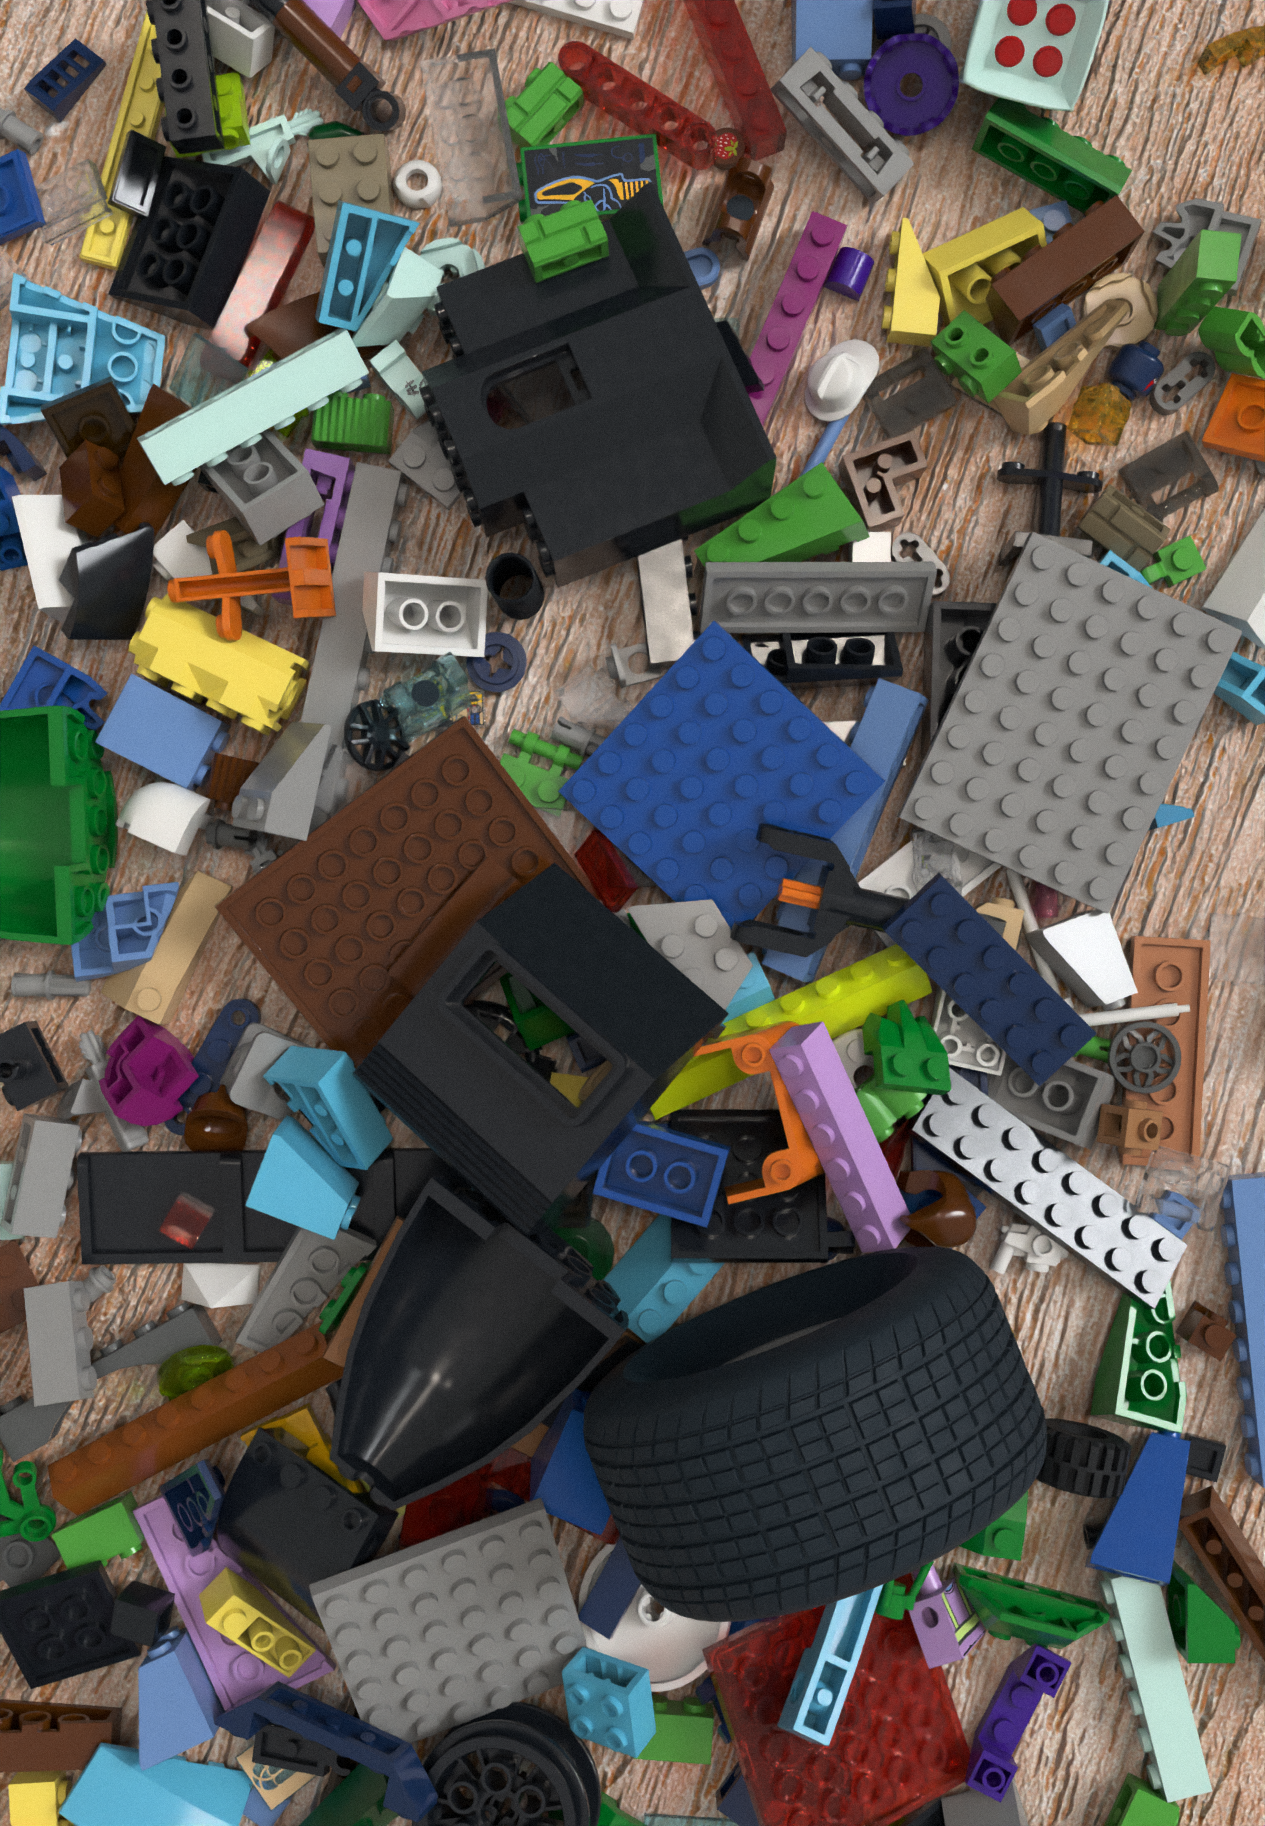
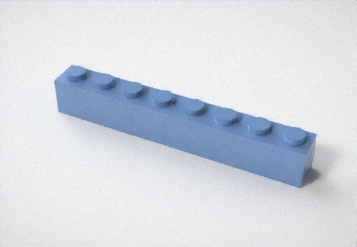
M878 678L876 686H871L865 696V713L861 722H856L853 726L849 743H851L850 748L871 766L885 782L830 838L838 846L854 878L858 874L929 701L921 693ZM811 858L791 880L817 885L822 865H827V862ZM782 902L776 916L777 920H779L777 926L809 933L810 927L807 925L811 908ZM828 944L808 957L763 948L762 954L765 957L762 964L802 982L812 983Z
M1265 1172L1220 1176L1221 1186L1217 1187V1201L1220 1209H1224L1225 1224L1221 1225V1239L1224 1247H1228L1229 1262L1225 1263L1224 1270L1228 1285L1232 1286L1233 1300L1229 1301L1228 1309L1232 1323L1236 1324L1237 1338L1232 1342L1236 1361L1240 1362L1241 1376L1236 1379V1386L1240 1399L1244 1401L1245 1414L1240 1417V1424L1244 1437L1248 1439L1249 1453H1245L1244 1463L1247 1474L1265 1488Z

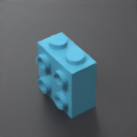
M582 1647L562 1670L570 1729L581 1739L592 1741L615 1752H621L637 1758L656 1733L649 1669Z

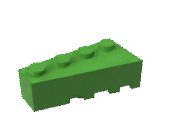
M821 462L702 544L694 552L704 567L705 562H802L821 553H824V555L839 550L838 546L854 540L859 542L870 536L863 520Z

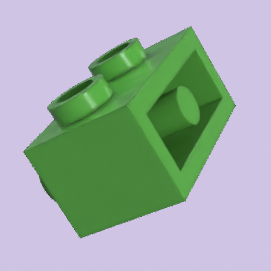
M965 310L930 341L936 355L933 361L938 369L946 376L953 374L959 379L960 386L968 395L974 397L977 394L987 403L992 401L1022 373L1015 350Z

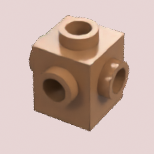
M1124 1099L1123 1106L1101 1104L1097 1142L1118 1146V1153L1141 1156L1142 1149L1158 1150L1163 1112L1147 1109V1101Z

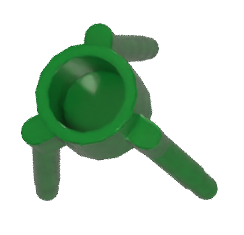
M934 1561L921 1567L908 1593H905L906 1585L892 1580L883 1584L874 1612L891 1619H903L905 1609L913 1610L916 1596Z

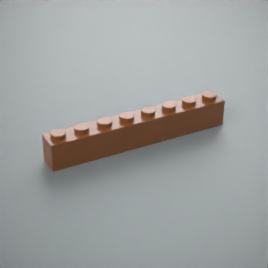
M319 1322L47 1465L53 1498L78 1516L342 1377L344 1367L323 1358V1352L333 1335L331 1333L324 1335L318 1330L322 1324Z

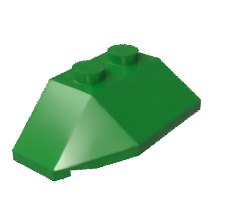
M954 1562L952 1570L984 1627L988 1630V1633L996 1638L1010 1640L1012 1636L1025 1640V1643L1029 1646L1037 1643L1047 1649L1049 1646L1061 1650L1106 1624L1109 1620L1110 1614L1100 1601Z

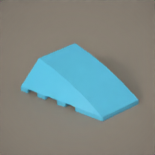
M13 273L9 307L12 326L5 386H1L0 425L44 422L46 419L41 412V405L110 376L114 380L130 413H141L152 385L155 384L159 387L161 385L166 336L117 315L116 317L98 310V307L86 302H78L61 295V292L47 286L42 287L28 281L27 278Z
M100 1742L59 1808V1814L75 1826H239L253 1782L243 1767L239 1771L225 1768L223 1763L208 1761L207 1765L186 1761V1757L177 1755L142 1771L139 1765V1749Z

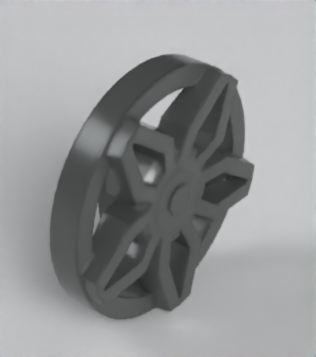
M1148 1021L1128 1024L1115 1034L1109 1045L1108 1067L1116 1081L1128 1090L1138 1093L1160 1091L1167 1087L1179 1072L1181 1066L1179 1043L1175 1036L1160 1024ZM1145 1027L1155 1029L1145 1037V1041L1142 1035L1135 1031V1029ZM1127 1033L1136 1039L1137 1043L1133 1046L1128 1041ZM1161 1033L1158 1044H1152V1039ZM1122 1040L1124 1048L1129 1050V1052H1122L1116 1056L1117 1047ZM1167 1040L1172 1048L1173 1060L1160 1052L1164 1049ZM1128 1058L1129 1064L1127 1066H1117V1062ZM1161 1059L1169 1064L1171 1068H1160ZM1134 1069L1132 1077L1135 1085L1124 1079L1120 1072H1130ZM1153 1071L1167 1074L1162 1081L1151 1086L1154 1078ZM1140 1072L1146 1073L1143 1087H1141L1139 1078Z

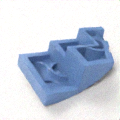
M179 883L142 886L143 891L109 895L103 912H95L91 919L94 926L92 931L84 939L71 945L76 982L124 972L152 960L179 892Z

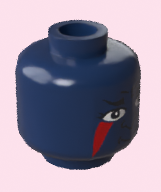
M1141 341L1139 345L1130 343L1123 345L1106 370L1107 378L1110 380L1108 387L1129 401H1134L1136 397H1147L1164 372V366L1157 358L1161 352L1145 341Z

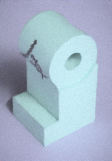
M395 339L369 361L374 372L390 392L418 420L426 413L425 404L419 388L425 386L424 379L420 371L407 356L405 350Z

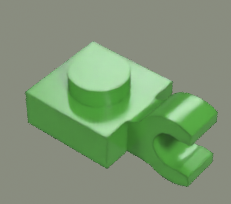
M1190 535L1156 551L1153 554L1156 564L1141 570L1140 573L1149 585L1164 578L1170 588L1205 571L1207 568Z

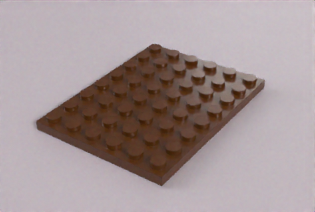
M462 716L308 834L307 841H298L218 902L215 908L330 1050L346 1052L353 1060L354 1068L357 1070L358 1066L373 1050V1047L378 1044V1041L413 1000L412 994L389 975L388 969L485 857L492 858L523 885L527 884L555 862L597 900L600 901L602 897L467 718ZM496 962L465 999L464 1005L472 1001L508 971Z

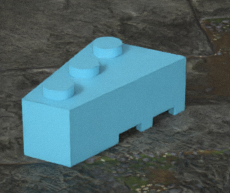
M290 1046L263 1077L270 1085L277 1082L288 1094L290 1100L286 1104L293 1112H297L300 1109L311 1121L313 1126L309 1131L339 1166L368 1170L393 1140V1137L386 1126L384 1117L379 1113L371 1099L370 1091L352 1075L356 1070L353 1060L344 1051Z

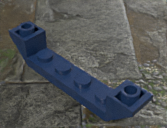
M279 1681L238 1700L216 1718L215 1725L230 1731L236 1737L249 1740L259 1732L269 1721L275 1725H282L300 1734L306 1740L315 1741L334 1750L339 1756L350 1758L369 1767L375 1773L388 1776L389 1780L383 1807L396 1812L404 1819L418 1823L437 1803L438 1795L411 1743Z

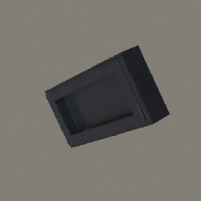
M130 130L127 132L108 200L109 205L142 220L148 217L166 146L136 131Z

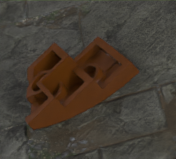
M317 292L254 319L245 325L243 331L249 338L255 335L273 350L272 357L278 362L340 327L320 323L316 320L315 314L320 292ZM346 329L352 338L354 331ZM384 345L356 348L362 360H367L376 356L385 347Z

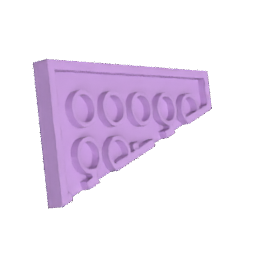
M163 1495L133 1510L169 1591L175 1593L174 1602L225 1711L238 1700L277 1681L297 1689L335 1670L336 1664L245 1569L223 1553L218 1540L214 1536L208 1550L192 1557ZM225 1567L254 1585L315 1646L316 1651L290 1678L206 1624L199 1594Z

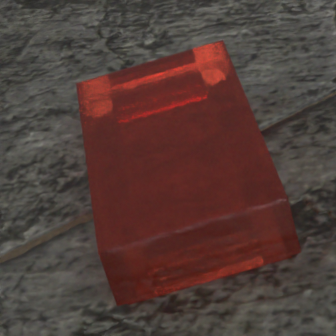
M593 830L574 855L604 906L611 912H619L638 889V886L610 840L600 830Z

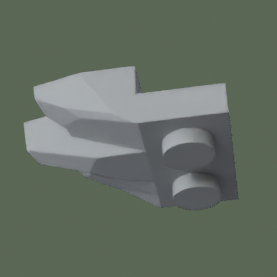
M1198 198L1176 204V211L1181 219V223L1160 222L1152 231L1154 237L1171 247L1169 250L1160 251L1155 258L1156 262L1170 270L1201 229L1240 233L1241 243L1237 281L1226 293L1236 296L1261 227V219L1224 211V204Z
M427 420L410 432L388 462L396 470L402 471L406 478L447 510H450L462 494H460L455 483L450 462L445 459L440 447L435 426L432 427L430 421Z

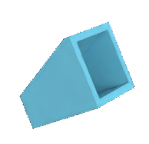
M286 1115L272 1134L245 1206L335 1240L340 1228L348 1230L351 1220L356 1213L361 1197L355 1195L359 1182L343 1166H339L324 1147L295 1118Z

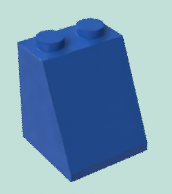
M575 1389L564 1400L551 1429L548 1428L531 1458L530 1501L541 1498L546 1513L601 1535L609 1520L611 1511L586 1450L583 1433L584 1409L592 1392H583Z

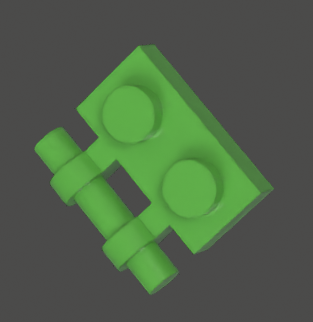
M513 729L508 743L522 749L518 758L504 753L500 761L501 765L532 806L560 817L567 799L558 791L569 780L562 777L561 774L565 766L578 770L584 757L570 752L571 748L560 744L558 747L540 740V735L531 731L526 734ZM534 753L553 761L550 771L530 764Z

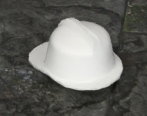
M857 339L843 341L833 346L825 356L813 364L807 377V387L805 390V403L812 415L819 420L832 422L841 420L853 412L879 369V356L872 345Z

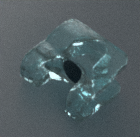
M449 651L434 660L429 668L401 684L399 681L385 689L383 695L379 698V702L384 708L392 704L395 705L399 713L397 720L401 726L403 737L406 742H411L462 712L470 705L471 696L468 690V677Z

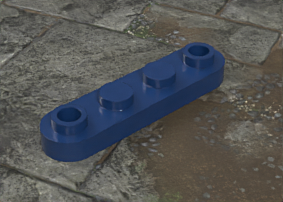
M235 999L228 1002L222 1009L191 1063L199 1077L178 1098L184 1108L183 1110L187 1114L191 1112L196 1099L200 1095L218 1091L221 1077L245 1027L252 1022L261 1023L260 1009L253 1001L249 999ZM238 1010L242 1011L246 1017L242 1025H238L234 1021V1014ZM177 1115L164 1122L172 1133L184 1135L185 1123L179 1122Z

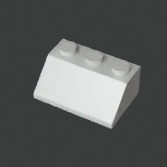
M62 495L12 496L38 609L61 623L65 622L74 598L59 581V578L72 548L88 543L87 534L85 531L65 523Z
M364 571L362 611L372 651L484 657L488 598L486 580Z

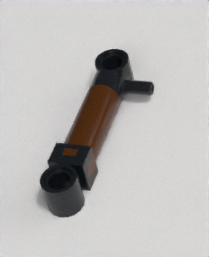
M249 0L335 87V92L353 111L362 112L368 126L378 131H393L402 125L406 116V108L400 96L394 92L380 90L386 82L368 63L363 62L303 0ZM382 100H387L392 106V116L385 123L380 121L376 114V107Z

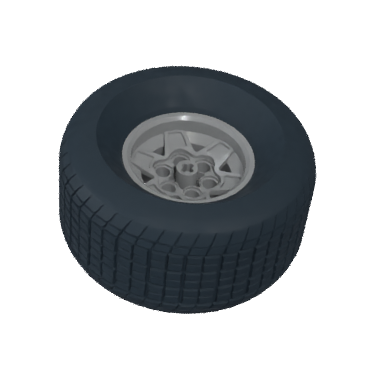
M905 1247L853 1257L789 1277L711 1309L662 1334L614 1367L595 1386L584 1409L583 1425L586 1450L636 1577L646 1591L667 1610L683 1617L710 1622L762 1619L812 1609L873 1589L934 1561L971 1539L996 1521L1026 1493L1044 1463L1047 1443L1044 1409L1041 1406L1040 1399L1014 1334L1010 1329V1324L998 1294L995 1292L994 1285L985 1272L971 1258L959 1251L944 1247Z

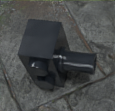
M37 1021L23 1022L0 1034V1082L4 1083L2 1092L7 1102L11 1106H15L17 1111L31 1108L69 1088Z

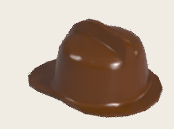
M224 1084L220 1085L217 1092H208L200 1095L196 1099L191 1112L186 1117L184 1131L186 1145L192 1151L243 1150L248 1131L245 1107L235 1104L229 1098Z

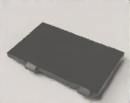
M0 1514V1522L10 1519ZM21 1533L1 1537L0 1582L4 1580L11 1588L39 1579L61 1557L56 1543L49 1536L37 1542L24 1539Z

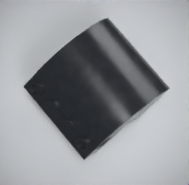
M259 1427L243 1455L224 1496L217 1528L218 1543L224 1554L325 1632L311 1597L309 1585L373 1561L399 1513L375 1503L370 1498L368 1492L354 1494L305 1458L310 1448L282 1427L268 1429Z

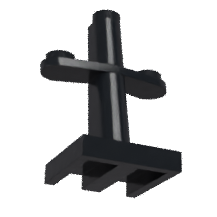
M1049 422L1041 435L1038 470L1024 469L1025 465L1019 462L1002 463V468L997 471V480L1007 484L1037 485L1032 532L1089 558L1092 552L1093 540L1060 536L1063 489H1068L1081 493H1098L1102 491L1103 482L1099 480V473L1093 471H1080L1076 475L1064 473L1067 425L1059 422ZM1014 532L1000 551L999 566H1007L1014 556L1019 557L1030 534L1029 532Z

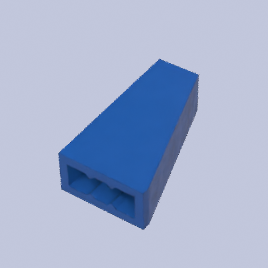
M1157 1430V1433L1151 1432L1145 1438L1125 1479L1123 1494L1116 1498L1086 1559L1085 1567L1163 1587L1170 1584L1191 1441L1180 1439V1433Z

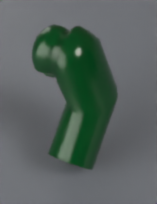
M339 121L315 125L308 132L309 140L365 135L364 132Z

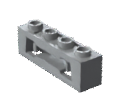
M812 47L770 89L774 96L872 204L884 197L915 164L909 158L910 154L906 146L901 141L893 139L886 132L881 118L875 112L867 110L862 105L853 86L846 81H841L832 71V64L829 59L821 52H815ZM823 95L824 99L822 102L826 105V107L835 115V117L843 124V126L852 134V136L860 143V145L863 148L865 146H868L871 149V151H867L861 157L860 155L864 151L840 126V124L832 117V115L823 107L822 104L819 105V107L817 108L814 102L817 101Z

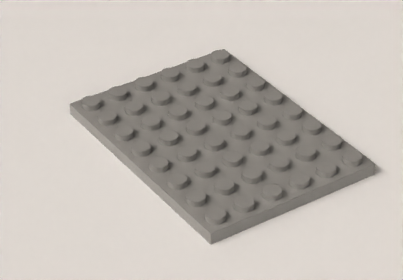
M1035 532L1030 533L897 817L1108 914L1243 631Z

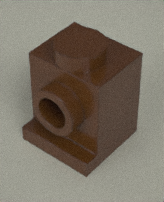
M1195 1300L1175 1331L1183 1339L1220 1362L1237 1336L1225 1328L1229 1321Z

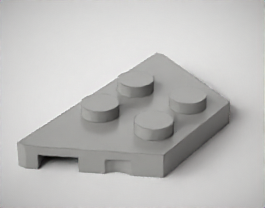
M713 899L639 905L628 908L629 913L648 944L726 1010L753 965L740 943L730 938L732 930Z

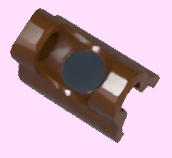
M740 157L737 165L728 170L702 245L709 247L711 242H720L724 235L731 240H737L735 248L742 253V260L748 262L774 190V184L770 179L772 169L769 166L746 157Z

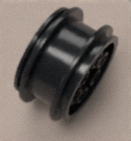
M512 1702L505 1708L497 1709L472 1719L467 1723L452 1727L443 1740L432 1750L423 1763V1767L438 1795L437 1803L418 1823L412 1821V1826H598L602 1800L599 1774L586 1744L575 1735L567 1722L539 1706L523 1702ZM475 1751L483 1770L481 1774L467 1757ZM524 1758L536 1765L528 1776L523 1770L519 1773ZM492 1767L503 1769L507 1774L508 1780L505 1779L503 1773L493 1770ZM459 1786L468 1787L472 1791L474 1798L468 1799L464 1797ZM526 1790L536 1791L540 1795L541 1801L536 1795H527ZM510 1797L512 1799L511 1807L508 1808L505 1814H502L505 1799ZM562 1809L564 1821L544 1817L542 1813L544 1811ZM485 1811H489V1819L487 1818Z

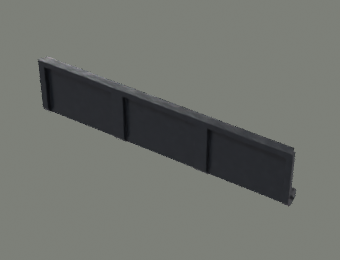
M385 1148L368 1170L344 1167L359 1182L355 1195L361 1197L356 1213L348 1228L376 1240L377 1245L368 1256L365 1255L360 1261H373L396 1216L406 1219L431 1177H452L460 1182L458 1187L470 1189L472 1186L431 1148ZM266 1150L80 1152L78 1156L77 1178L82 1264L278 1262L298 1226L245 1206Z

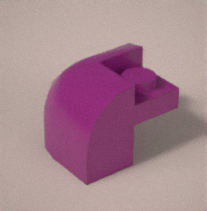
M138 1015L116 1038L105 1053L110 1056V1059L105 1069V1077L99 1080V1085L115 1116L131 1124L151 1126L172 1119L184 1109L178 1098L191 1086L199 1075L191 1064L194 1056L178 1038L161 1025Z

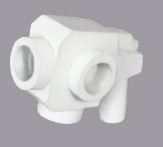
M1011 1222L1009 1226L1002 1225L1000 1228L1002 1231L1000 1236L1002 1242L989 1268L1004 1275L1012 1256H1020L1026 1261V1269L1037 1272H1049V1266H1056L1060 1263L1061 1258L1068 1257L1069 1252L1029 1222L1026 1224Z

